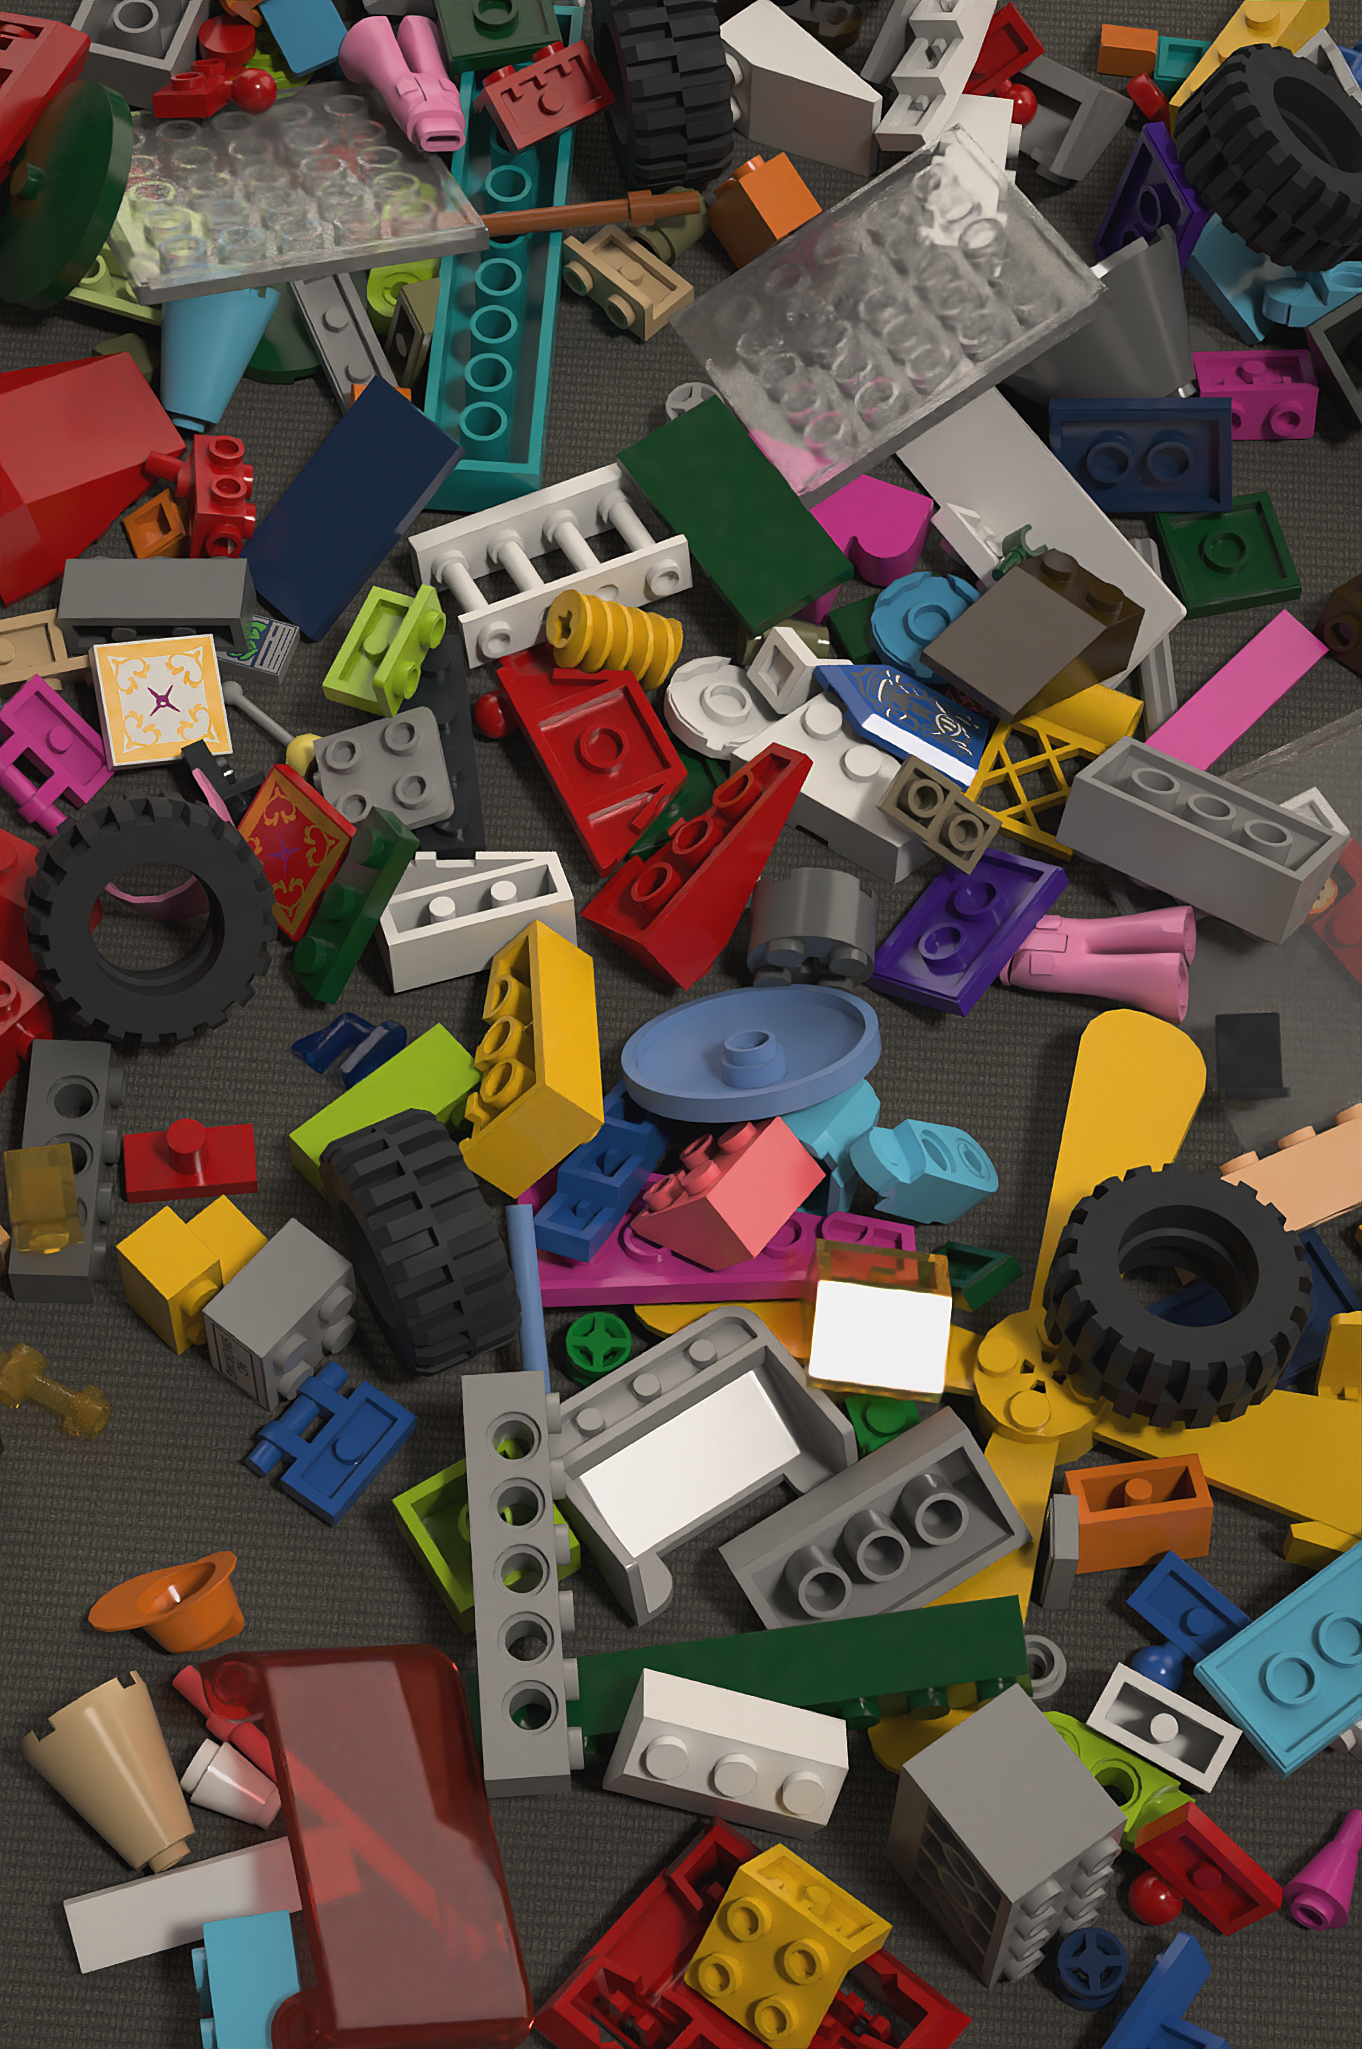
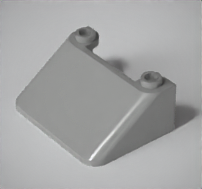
M724 1306L711 1311L560 1404L562 1433L548 1434L550 1458H564L566 1499H558L618 1602L638 1627L664 1612L673 1598L672 1576L666 1565L661 1561V1557L784 1480L800 1498L858 1462L855 1431L851 1423L753 1311L741 1306ZM529 1443L530 1451H531L532 1448H533V1446Z

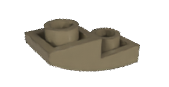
M908 754L876 805V808L902 831L962 875L971 874L1002 825L1000 820L961 794V787L914 754Z

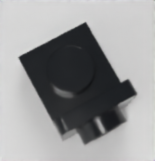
M203 739L180 748L185 782L196 801L199 800L210 806L206 795L192 773L198 767L225 803L233 824L237 829L266 779L265 774L260 772L237 782L227 760L223 756L214 759Z

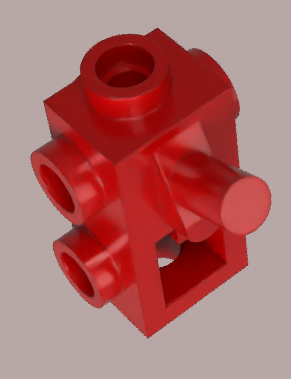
M194 434L191 454L186 462L151 450L147 457L144 473L175 483V497L187 500L189 559H209L215 556H225L232 559L239 558V554L242 551V539L252 540L256 514L255 503H245V500H250L253 465L243 464L245 447L242 444V439L226 435L208 436Z

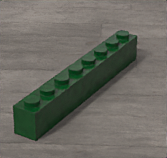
M1011 1595L571 1657L577 1658L580 1700L566 1701L567 1727L581 1726L584 1768H590L603 1763L606 1756H612L644 1668L846 1721V1730L868 1729L878 1725L881 1722V1718L908 1714L909 1718L913 1720L926 1721L948 1715L950 1708L978 1705V1708L981 1709L1016 1683L1020 1685L1029 1697H1034L1019 1596ZM472 1671L467 1673L474 1752L484 1769L478 1671ZM527 1704L520 1707L514 1713L512 1721L522 1729L535 1730L545 1725L551 1714L541 1705Z

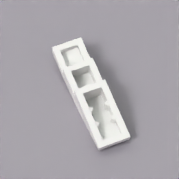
M997 0L920 1L908 20L916 39L891 76L899 95L874 132L882 151H931L954 111L977 61Z

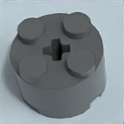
M802 867L790 869L789 880L772 884V874L761 878L755 884L751 893L747 966L754 975L753 986L755 988L807 984L830 987L853 994V988L866 982L874 971L877 894L873 889H871L869 895L860 891L861 880L855 876L826 868Z

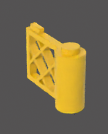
M1098 683L1013 725H1009L1000 719L982 755L978 771L966 793L961 792V794L976 803L983 788L1008 780L1017 800V806L1000 812L980 806L1002 822L997 833L1070 862L1075 853L1074 849L1055 841L1056 836L1041 831L1033 814L1063 803L1066 806L1071 787H1068L1058 762L1078 755L1094 761L1125 735L1132 738L1142 714L1144 701ZM1012 728L1037 738L1043 754L1012 764L1004 747ZM1050 744H1053V745L1058 746V747H1060V748L1055 749V750H1052V747H1051ZM999 758L1003 768L992 771ZM1049 766L1059 791L1028 802L1017 776ZM1024 817L1026 824L1017 821V819Z

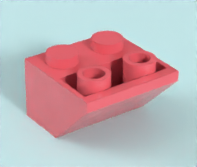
M779 1115L754 1124L750 1120L740 1121L728 1129L722 1136L713 1138L710 1133H707L689 1144L679 1156L683 1165L674 1174L663 1177L647 1190L643 1196V1200L647 1205L633 1219L630 1225L637 1234L717 1271L755 1258L826 1174Z

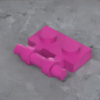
M37 673L30 677L0 708V732L7 738L0 745V787L19 805L16 812L27 823L31 824L35 821L53 837L58 833L56 827L67 818L53 804L60 794L63 793L77 808H80L97 793L117 770L108 771L103 738ZM21 753L47 777L38 788L12 764Z

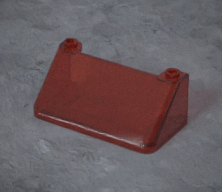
M420 1643L240 1651L228 1653L198 1664L204 1697L209 1709L222 1720L234 1724L258 1720L259 1730L268 1737L318 1985L287 1998L276 2010L271 2024L273 2049H515L520 2046L531 2032L534 2023V2004L461 1677L455 1662L435 1646Z

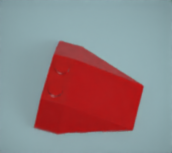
M128 351L0 373V600L5 609L59 582L64 577L66 559H76L94 540L98 542L111 529L110 524L133 501L137 503L157 483L160 478L144 473L145 463L151 450L176 459H180L187 452L185 442Z

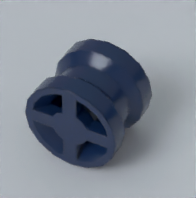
M1086 1927L1075 1930L1063 1941L1054 1963L1052 1981L1058 1996L1065 2004L1078 2011L1094 2012L1105 2009L1115 2001L1127 1974L1128 1958L1125 1948L1115 1935L1105 1929ZM1075 1970H1079L1082 1975L1088 1978V1984L1078 1973L1073 1974Z

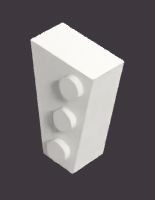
M824 690L731 752L730 777L773 742L807 754L814 763L785 824L794 829L798 824L827 840L829 849L893 885L897 884L936 857L876 808V805L901 765L888 751L857 735L844 716L848 709L832 692Z
M416 852L415 860L410 861L374 930V935L394 993L491 969L493 957L535 919H538L577 946L574 897L556 852H476L475 860H437L436 852Z

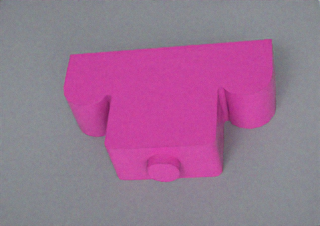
M748 433L852 565L858 567L859 573L865 580L874 585L886 587L894 580L911 574L932 530V522L930 520L933 517L932 498ZM841 585L791 616L813 624L823 623Z

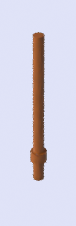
M651 190L626 192V198L352 229L347 230L350 254L623 222H629L632 228L654 225L655 219L700 214V200L697 190L652 195Z

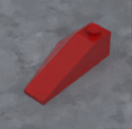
M775 742L771 743L715 790L712 797L714 805L705 813L689 822H686L681 817L666 831L672 840L645 862L638 855H635L624 864L580 915L587 923L653 976L687 992L694 982L703 978L710 971L714 959L728 944L814 762L805 753Z

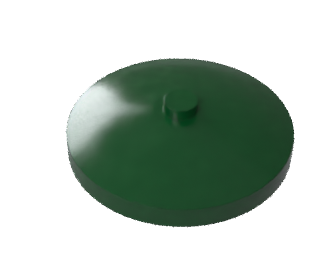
M82 79L67 85L49 101L30 135L10 163V173L3 181L0 190V297L30 311H42L54 306L64 299L83 279L105 244L124 197L133 154L132 115L126 99L117 90L91 79Z

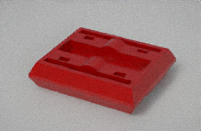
M715 1815L667 1869H663L581 1960L578 1968L531 2018L529 2024L558 2049H624L615 2041L601 2042L599 2027L590 2021L591 2018L596 2020L629 2049H772L689 1986L684 1980V1974L727 1892L715 1880L722 1873L732 1881L740 1866L764 1852L722 1818ZM882 1947L848 1970V1973L863 1984V1988L911 2025L914 2031L903 2042L892 2033L891 2023L878 2013L872 2017L863 2010L866 2004L852 1991L846 1996L838 1989L807 2049H950L972 2023V2018ZM630 2018L634 2020L633 2026L640 2034L641 2047L620 2030ZM862 2019L867 2023V2027L874 2035V2038L865 2033L859 2038L852 2030Z

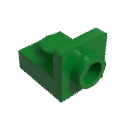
M898 1384L844 1399L843 1411L846 1419L854 1428L857 1453L860 1460L921 1423L908 1384Z

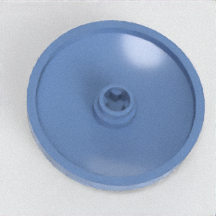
M807 984L762 988L750 986L704 996L658 1015L639 1028L630 1037L623 1048L621 1063L625 1086L629 1096L639 1106L652 1113L691 1122H740L798 1111L819 1104L846 1091L862 1080L874 1068L881 1055L882 1043L878 1018L874 1009L867 1002L851 993L830 987Z

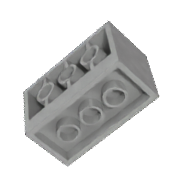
M1016 1683L902 1765L885 1858L989 1989L1005 1976L1011 1983L1019 1981L1042 1962L1045 1956L1040 1950L1060 1935L1065 1939L1075 1930L1091 1927L1097 1921L1100 1915L1095 1909L1098 1908L1107 1895L1104 1888L1106 1882L1114 1874L1111 1868L1113 1861L1122 1851L1119 1843L1128 1818L1025 1691Z

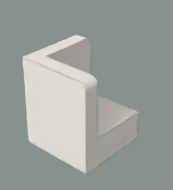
M773 627L746 675L778 714H790L824 691V688L813 674L817 665L854 664L846 659H817L791 627ZM834 689L832 693L840 700V696Z

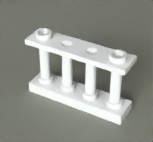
M617 462L408 538L415 581L419 589L422 584L435 587L437 593L450 589L465 614L457 617L465 662L470 669L547 641L546 619L548 610L555 598L565 590L574 589L584 595L598 596L604 601H616L625 607H639L693 587L687 539L681 534L659 543L653 540L640 521L641 518L645 517L642 497L619 469ZM616 528L632 550V553L601 564L584 539ZM561 548L577 573L544 584L529 559ZM506 568L521 593L489 605L473 580Z

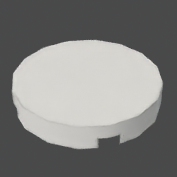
M719 656L693 659L679 667L673 675L664 696V716L672 732L689 748L711 758L731 761V752L784 718L786 714H778L747 677L746 673L751 665H746L742 669L738 666L729 665L731 658Z

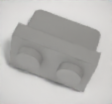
M418 707L396 714L393 718L386 717L313 740L319 770L313 774L316 791L358 830L362 827L372 806L394 812L409 830L445 820L453 814L455 806L438 725L434 714L429 708Z

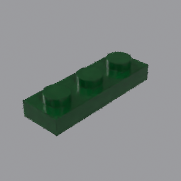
M372 806L362 827L353 836L350 850L333 883L325 890L322 904L305 937L296 946L294 958L289 969L315 1000L336 1004L420 844L415 835L392 811Z

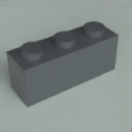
M96 556L90 559H66L57 619L69 654H89L88 650L93 645L213 634L215 651L249 653L256 591L247 558L232 559L225 556H215L209 559H172L165 556H156L149 559H112Z

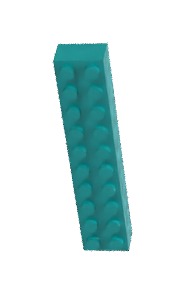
M553 5L564 47L566 48L584 40V7ZM527 62L512 66L518 72L534 63ZM506 66L462 73L459 98L466 121L464 130L466 141L462 148L453 151L446 219L569 205L577 125L513 156L489 111L486 110L478 114L473 105L475 99L485 88L482 81ZM567 229L443 243L439 273L441 287L432 336L424 414L467 450V453L423 509L481 512L542 489L562 283V242L566 239Z

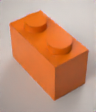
M784 152L766 163L760 155H757L731 173L732 178L713 191L717 201L707 210L710 216L711 229L740 273L785 245L822 212L819 204Z
M1198 1453L1065 1471L1063 1494L1078 1495L1079 1561L1076 1575L1160 1563L1170 1550H1173L1183 1560L1208 1556L1214 1506Z

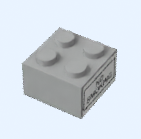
M292 1217L203 1308L202 1316L211 1366L270 1413L284 1398L288 1400L296 1398V1390L309 1376H313V1368L329 1351L333 1354L341 1351L357 1331L359 1319L353 1264Z

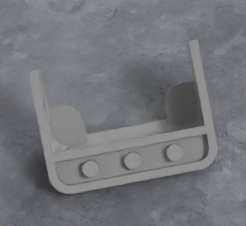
M921 0L894 1L860 74V77L868 81L891 88L892 92L888 99L892 102L896 100L899 92L891 76L916 39L908 20ZM1040 55L1009 78L1012 83L1023 84L1030 88L1035 94L1038 104L1035 118L1021 130L1019 150L1040 162L1035 173L1064 187L1067 186L1069 179L1083 180L1124 125L1135 103L1132 99L1043 55ZM991 92L985 95L987 97H993Z

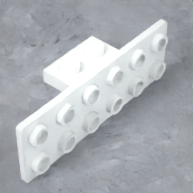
M965 363L892 443L893 451L941 507L930 519L944 536L940 541L941 546L956 562L963 566L968 565L979 578L975 585L982 595L996 583L992 578V571L1005 558L1002 552L1004 538L1023 526L1030 524L1033 528L1026 533L1025 540L1031 550L1046 544L1048 550L1055 548L1060 552L1071 555L1080 566L1104 582L1117 586L1126 597L1146 609L1127 670L1099 684L1115 689L1185 617L1187 611L1182 603L975 364Z

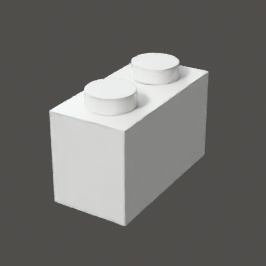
M1120 1662L1085 1724L1126 1750L1205 1794L1211 1792L1243 1732Z

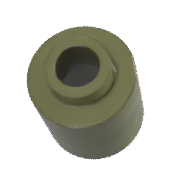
M676 185L669 187L663 194L694 191V189ZM698 192L700 214L655 219L654 225L632 227V230L627 235L636 240L663 263L672 265L710 229L711 221L707 211L709 209L708 203Z

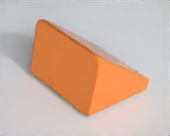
M1102 24L1096 72L1135 77L1144 72L1152 79L1157 52L1158 31Z
M167 488L122 519L136 559H149L156 556H165L172 559L189 557L187 500L175 497V492L170 488Z

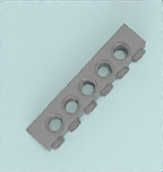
M544 1370L461 1376L484 1779L487 1798L572 1792L570 1770L584 1769L582 1728L581 1726L567 1727L566 1701H577L580 1698L577 1658L563 1659L561 1633L575 1632L572 1590L558 1591L557 1566L571 1565L568 1523L554 1524L553 1500L566 1499L564 1458H550L548 1434L562 1433L559 1392L545 1393ZM511 1438L524 1439L533 1446L529 1454L516 1460L506 1459L496 1451L501 1443ZM516 1503L527 1504L537 1512V1515L531 1522L522 1526L507 1524L500 1516L508 1506ZM520 1569L534 1571L542 1579L534 1590L527 1593L513 1592L505 1586L504 1582L512 1572ZM524 1636L536 1637L546 1645L542 1655L531 1661H521L510 1655L508 1649L516 1639ZM527 1704L541 1705L551 1714L547 1723L535 1730H525L518 1727L512 1721V1717L520 1707Z

